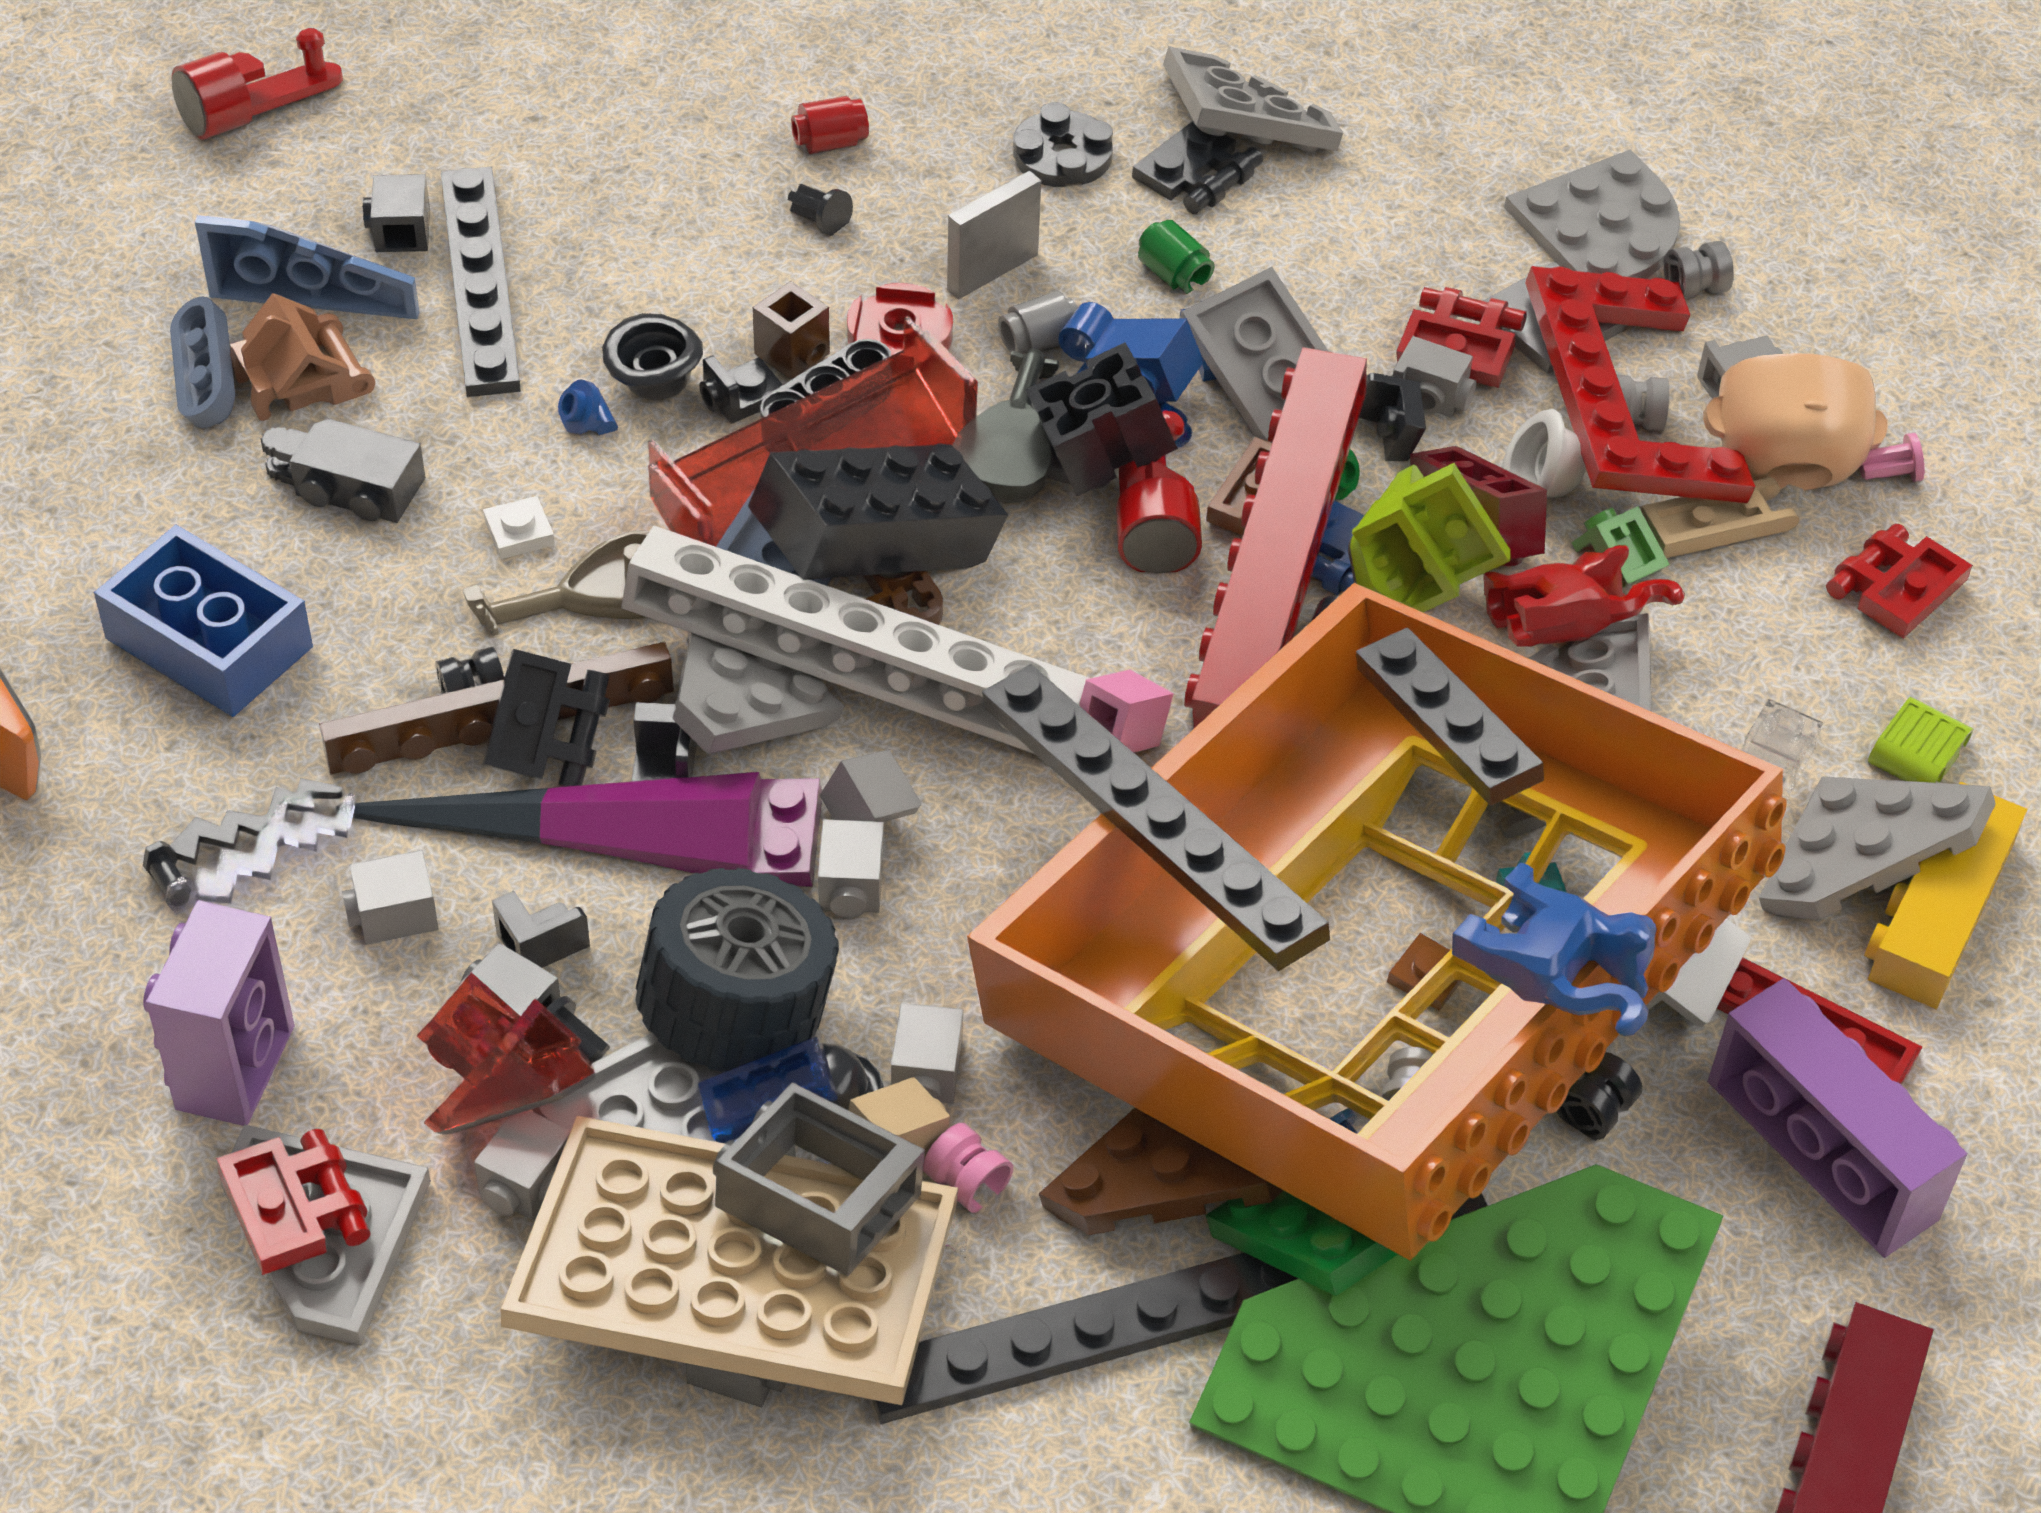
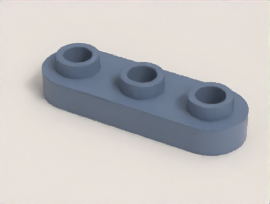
M200 296L191 299L177 311L171 322L170 336L178 410L196 427L208 428L222 423L231 414L235 401V386L226 314L211 299Z

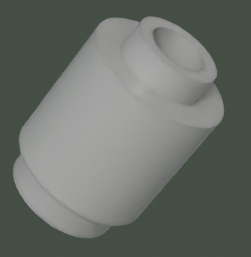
M1054 291L1009 308L1008 314L999 317L998 326L1002 341L1010 353L1016 351L1023 354L1030 349L1044 352L1060 346L1058 341L1059 333L1078 307L1072 298H1065L1060 291Z

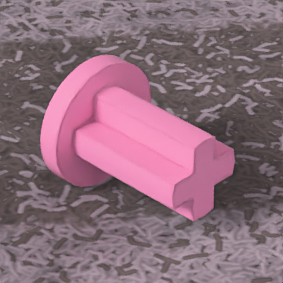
M1905 434L1903 444L1870 450L1866 461L1860 466L1862 478L1868 480L1910 474L1913 482L1922 481L1924 479L1925 466L1923 451L1917 434Z

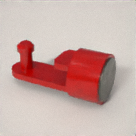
M307 28L300 31L296 36L297 47L302 50L305 65L247 85L246 83L265 77L264 63L249 53L239 52L229 56L227 53L220 51L174 67L171 76L172 91L176 106L184 123L200 140H205L248 125L254 115L338 86L343 81L342 69L336 63L325 62L322 46L325 44L323 33L315 28Z
M1164 410L1162 413L1175 441L1184 434V422L1177 413ZM1165 455L1158 461L1137 468L1133 461L1119 467L1120 497L1116 504L1118 552L1121 559L1138 572H1179L1190 566L1198 558L1202 549L1200 503L1194 491V486L1185 477L1166 467Z

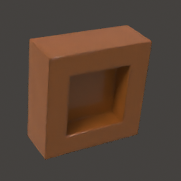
M1419 933L1390 970L1387 983L1408 994L1450 949ZM1454 980L1429 1006L1440 1011L1462 981Z

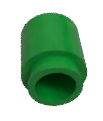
M1175 221L1155 222L1145 229L1139 239V260L1173 290L1179 287L1188 294L1194 290L1190 282L1203 285L1210 280L1215 264L1210 259L1209 251Z

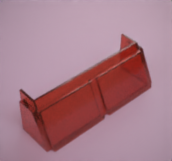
M908 316L904 318L902 351L681 458L672 461L653 439L649 440L648 473L650 497L670 531L716 547L752 491L756 488L770 452H790L803 449L811 451L834 450L849 447L879 448L894 445L924 446L938 443L952 444L953 446L957 434L966 424L977 418L978 381L928 330L924 332Z

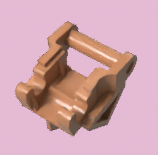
M272 293L243 330L244 340L230 344L233 374L239 383L247 382L250 379L252 383L251 405L260 421L268 420L271 417L269 405L276 398L278 400L283 399L288 409L294 411L315 402H329L336 405L373 391L376 381L369 369L360 366L342 335L343 325L336 315L325 313L317 316L313 308ZM323 344L329 356L324 355L318 346Z

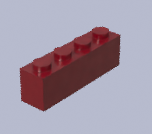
M1855 1302L1846 1326L1833 1322L1821 1359L1834 1364L1829 1380L1817 1376L1805 1411L1806 1415L1817 1418L1813 1435L1803 1431L1800 1432L1788 1468L1790 1471L1801 1474L1796 1491L1783 1488L1775 1513H1883L1934 1329Z

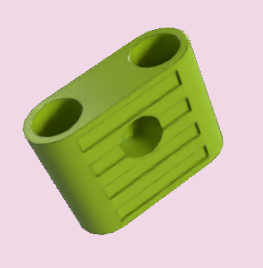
M1910 696L1876 741L1869 755L1868 763L1903 781L1936 783L1937 781L1940 783L1959 757L1961 747H1966L1974 728Z

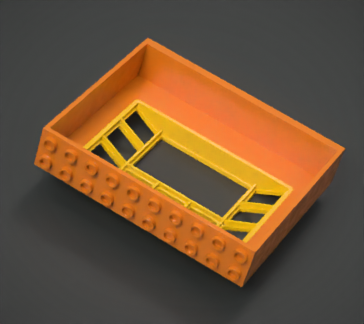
M1356 583L1347 588L1151 767L1306 903L1363 848L1369 847L1393 861L1491 907L1482 918L1486 919V923L1499 928L1501 932L1505 928L1501 924V918L1508 909L1514 893L1508 888L1455 863L1488 803L1357 669V650L1408 627L1543 762L1544 781L1501 801L1546 822V828L1525 863L1533 868L1534 882L1539 883L1564 837L1569 834L1622 858L1583 899L1608 915L1633 912L1639 915H1646L1655 923L1657 930L1654 938V954L1644 973L1648 986L1647 994L1643 998L1645 1005L1658 992H1666L1673 985L1680 968L1694 953H1702L1710 944L1715 930L1730 914L1737 915L1743 909L1750 892L1764 877H1772L1778 871L1786 850L1785 844L1781 842L1782 819L1787 806L1786 799L1782 797V768ZM1419 766H1425L1472 788L1468 799L1436 853L1383 829L1385 822ZM1102 813L967 935L984 1024L1410 1261L1429 1241H1437L1444 1234L1453 1214L1469 1197L1476 1198L1482 1193L1490 1180L1491 1173L1508 1155H1516L1523 1148L1530 1135V1131L1547 1113L1552 1114L1561 1107L1571 1086L1585 1071L1590 1073L1598 1067L1605 1055L1606 1048L1619 1035L1615 1027L1621 1012L1605 1010L1593 1014L1576 1015L1562 1011L1550 1004L1524 1001L1509 987L1492 979L1484 971L1452 955L1451 949L1331 1071L1204 1004L1257 952ZM1594 960L1588 961L1579 970L1571 983L1572 986L1577 988H1585L1603 983L1622 984ZM1454 980H1461L1489 994L1490 996L1450 1038L1416 1021ZM1190 1022L1229 1045L1206 1053L1165 1030ZM1395 1041H1402L1412 1047L1429 1050L1433 1054L1432 1057L1389 1101L1355 1084L1358 1078ZM1258 1062L1265 1063L1301 1082L1304 1086L1282 1094L1238 1069ZM1331 1103H1340L1370 1119V1121L1356 1134L1313 1110Z

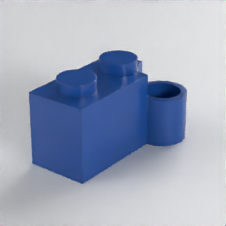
M1085 302L1077 308L1058 336L1059 345L1063 352L1076 361L1084 362L1077 373L1088 369L1086 360L1126 342L1139 366L1142 376L1147 380L1158 402H1177L1204 363L1187 318L1114 319L1104 306L1095 302Z

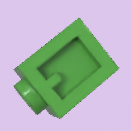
M1639 506L1617 515L1613 507L1596 514L1584 522L1587 532L1571 542L1576 552L1591 545L1595 552L1601 553L1617 545H1626L1629 548V556L1621 568L1622 589L1670 565Z

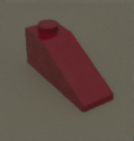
M1458 446L1410 454V465H1416L1424 477L1455 463L1511 550L1510 561L1501 566H1515L1522 563V558L1545 554L1547 489Z

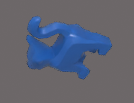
M1520 862L1505 878V886L1514 895L1508 909L1501 918V924L1512 933L1500 934L1499 928L1486 923V919L1472 914L1453 932L1452 955L1484 971L1492 979L1509 987L1524 1001L1550 1004L1562 1011L1576 1015L1593 1014L1605 1010L1619 1011L1621 1016L1616 1023L1615 1029L1618 1034L1623 1036L1634 1035L1647 1021L1649 1010L1643 998L1647 994L1648 986L1644 973L1653 958L1655 949L1654 938L1657 929L1653 920L1646 915H1639L1633 912L1608 915L1582 897L1548 888L1534 882L1533 868ZM1594 960L1622 985L1603 983L1585 988H1577L1572 986L1571 983L1579 970L1588 961Z

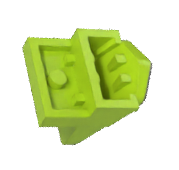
M1455 463L1425 477L1416 465L1401 470L1380 499L1372 504L1359 524L1352 529L1353 536L1348 544L1354 583L1423 613L1458 597L1460 584L1509 562L1511 551Z

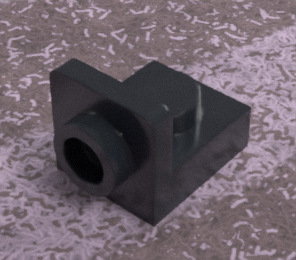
M714 355L702 360L704 381H701L699 384L701 397L710 411L720 410L731 424L759 413L763 398L783 385L760 357L727 371Z
M1369 373L1366 377V396L1359 418L1377 422V435L1379 438H1383L1385 461H1408L1410 454L1414 452L1426 430L1420 382Z

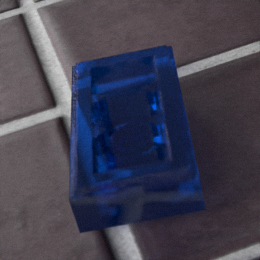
M818 1037L808 1039L699 1082L698 1085L713 1139L719 1143H727L730 1140L739 1138L752 1125L754 1117L761 1106L768 1101L774 1102L792 1082L830 1102L837 1100L838 1096L826 1053Z

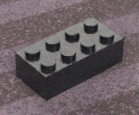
M942 443L924 446L894 445L879 448L849 447L834 450L811 451L803 449L790 452H770L748 504V508L803 580L971 568L986 562L1008 517V513L992 495L990 488L982 483L965 462L962 454L952 444Z

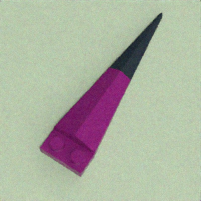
M759 772L348 803L335 807L337 812L343 817L392 825L449 830L542 843L654 864L690 873L700 874L708 872L710 869L724 868V870H736V868L750 869L752 872L768 873L779 877L780 880L788 884L813 887L822 805L820 797L822 787L820 778L761 779Z

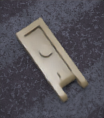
M1772 477L1754 480L1756 487L1748 503L1678 497L1642 505L1641 512L1666 558L1789 531L1795 528L1800 520L1793 508L1776 511L1770 509L1766 501L1773 499L1780 492V486Z

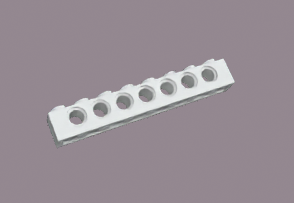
M655 525L628 565L622 609L1031 753L1034 752L985 709L982 691L1032 664L1079 705L1085 681L1090 679L1089 677L812 580H803L800 576Z

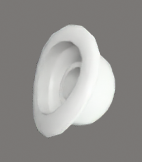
M1555 409L1538 412L1516 431L1506 448L1502 468L1547 489V498L1563 497L1577 488L1586 472L1578 436L1565 428L1562 415Z

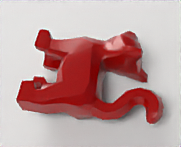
M1626 545L1608 548L1603 553L1585 552L1573 564H1543L1511 575L1491 571L1483 574L1487 614L1496 628L1507 627L1508 638L1517 647H1533L1538 644L1588 640L1602 632L1610 624L1639 615L1645 605L1651 602H1664L1672 606L1681 604L1685 598V593L1675 581L1653 579L1633 585L1628 594L1625 595L1622 592L1621 568L1629 556V548Z

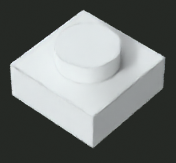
M538 496L483 510L485 523L500 559L554 546V535Z

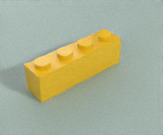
M1993 795L1996 803L1975 846L1956 855H1953L1949 849H1945L1918 862L1921 872L1913 875L1909 885L1901 881L1897 883L1885 910L1886 915L1893 917L1889 927L1880 923L1877 924L1864 954V957L1874 960L1867 979L1868 981L1934 1009L1938 1008L2012 850L2027 813V808Z

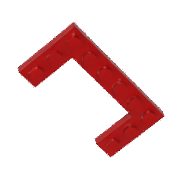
M1531 266L1525 281L1526 288L1573 431L1578 436L1581 455L1592 488L1748 503L1756 486L1745 457L1738 450L1726 447L1709 448L1681 445L1676 442L1661 443L1639 440L1598 323L1684 331L1691 314L1679 283L1663 278L1643 279L1625 277L1612 272L1599 274L1573 271L1560 266L1553 268Z

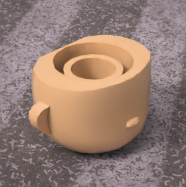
M1775 354L1742 360L1731 366L1723 374L1719 387V396L1713 398L1703 411L1705 428L1711 435L1721 438L1723 447L1738 450L1744 455L1753 481L1772 477L1776 480L1780 489L1790 484L1805 491L1831 487L1844 481L1866 461L1870 450L1879 447L1886 436L1888 428L1887 419L1883 412L1876 409L1874 382L1869 370L1857 363L1818 354Z

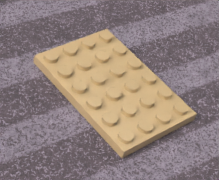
M576 1116L501 1306V1327L887 1403L903 1404L957 1205V1187L922 1181L920 1197L849 1276H846L715 1207L716 1176L713 1175V1164L717 1154L725 1145L724 1143ZM784 1155L764 1176L833 1213L864 1181L834 1164Z

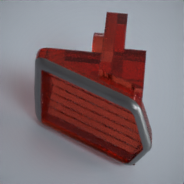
M472 972L416 1035L427 1045L429 1053L439 1064L446 1068L454 1069L461 1076L423 1122L433 1132L442 1135L457 1133L556 1102L591 1083L596 1078L595 1069L589 1058L577 1048L582 1040L538 1000L534 999L518 1014Z

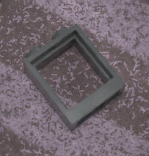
M792 1082L774 1102L768 1101L763 1104L755 1115L752 1125L736 1141H728L717 1154L713 1164V1175L716 1176L715 1207L832 1269L849 1276L920 1197L925 1149ZM794 1144L864 1180L834 1213L764 1177Z

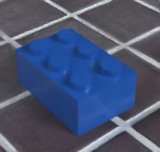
M177 524L94 591L105 639L231 717L236 716L313 648L305 601Z

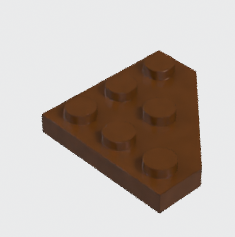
M1133 1108L1039 1192L1042 1206L1056 1218L1088 1235L1116 1231L1115 1221L1152 1214L1155 1224L1206 1214V1204L1243 1198L1245 1207L1270 1203L1284 1190L1141 1110Z

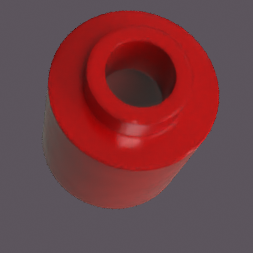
M846 95L799 104L797 115L791 117V130L796 145H805L809 154L856 146L858 140L868 138L869 121L863 101L860 98L851 100Z

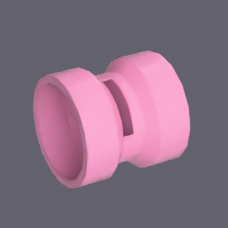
M957 1123L942 1133L932 1144L925 1156L923 1171L937 1184L957 1187V1201L969 1212L977 1213L982 1206L973 1199V1196L979 1185L985 1183L998 1195L1005 1189L1011 1179L1013 1164L997 1150L987 1151L981 1146V1137L966 1123Z

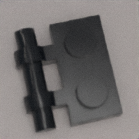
M1192 121L1136 163L1132 169V178L1170 201L1185 191L1189 194L1183 200L1185 208L1190 213L1197 214L1207 205L1213 208L1225 198V191L1234 184L1242 185L1253 177L1254 169L1263 162V156L1255 147H1249L1243 153L1235 152V139L1226 134L1222 136L1208 134L1200 130ZM1212 169L1217 171L1214 175L1207 174Z
M513 649L510 654L482 765L541 780L543 779L547 759L552 758L564 762L558 782L559 785L566 787L583 785L586 769L593 768L597 753L596 750L592 749L599 717H606L610 699L605 697L610 675L587 669L582 691L566 687L571 663ZM561 706L576 710L569 743L553 739Z

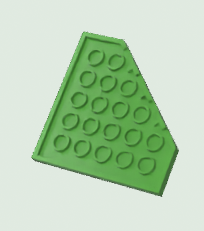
M1595 1164L1452 1219L1444 1234L1437 1241H1429L1411 1261L1398 1254L1337 1296L1301 1279L1243 1300L1189 1424L1197 1430L1386 1513H1604L1722 1223L1723 1215Z

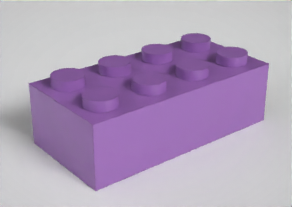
M1786 978L1781 979L1728 1014L1707 1082L1883 1258H1886L1940 1220L1968 1154L1947 1128L1938 1125L1912 1100L1909 1092L1901 1084L1892 1081L1867 1057L1859 1043L1846 1037L1822 1014L1819 1006L1813 999L1807 995H1802Z

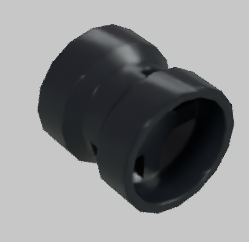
M494 647L477 650L471 658L461 661L454 657L435 661L437 678L442 694L504 680L505 678Z
M1605 1052L1598 1067L1590 1073L1585 1071L1571 1086L1566 1099L1557 1110V1113L1564 1122L1592 1140H1601L1605 1138L1618 1122V1112L1628 1111L1640 1097L1643 1085L1632 1066L1622 1058Z

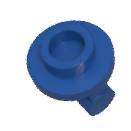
M579 379L574 381L562 393L558 403V413L567 432L581 435L591 430L597 432L598 435H603L618 430V425L606 401L594 383Z

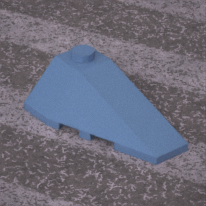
M197 215L195 227L210 298L265 303L271 294L275 293L314 309L418 319L420 311L415 277L272 225L249 220Z

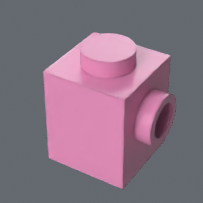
M1125 670L1086 679L1079 706L1134 753L1160 746L1174 693L1132 670Z

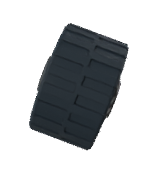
M719 868L684 877L681 882L674 883L666 889L664 896L657 900L653 908L635 988L637 990L635 1001L637 1010L642 1014V1022L665 1048L673 1050L682 1059L693 1064L698 1063L707 1066L708 1069L721 1072L722 1070L736 1071V1073H752L755 1070L767 1071L778 1068L784 1062L793 1061L796 1055L811 1045L820 1026L839 952V940L835 937L836 929L832 920L825 915L822 906L815 899H811L804 894L802 889L768 873L761 874L752 872L750 869L736 868V870Z

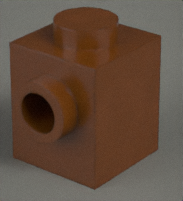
M788 282L752 307L754 354L789 379H794L810 367L823 361L830 354L829 306L794 282Z

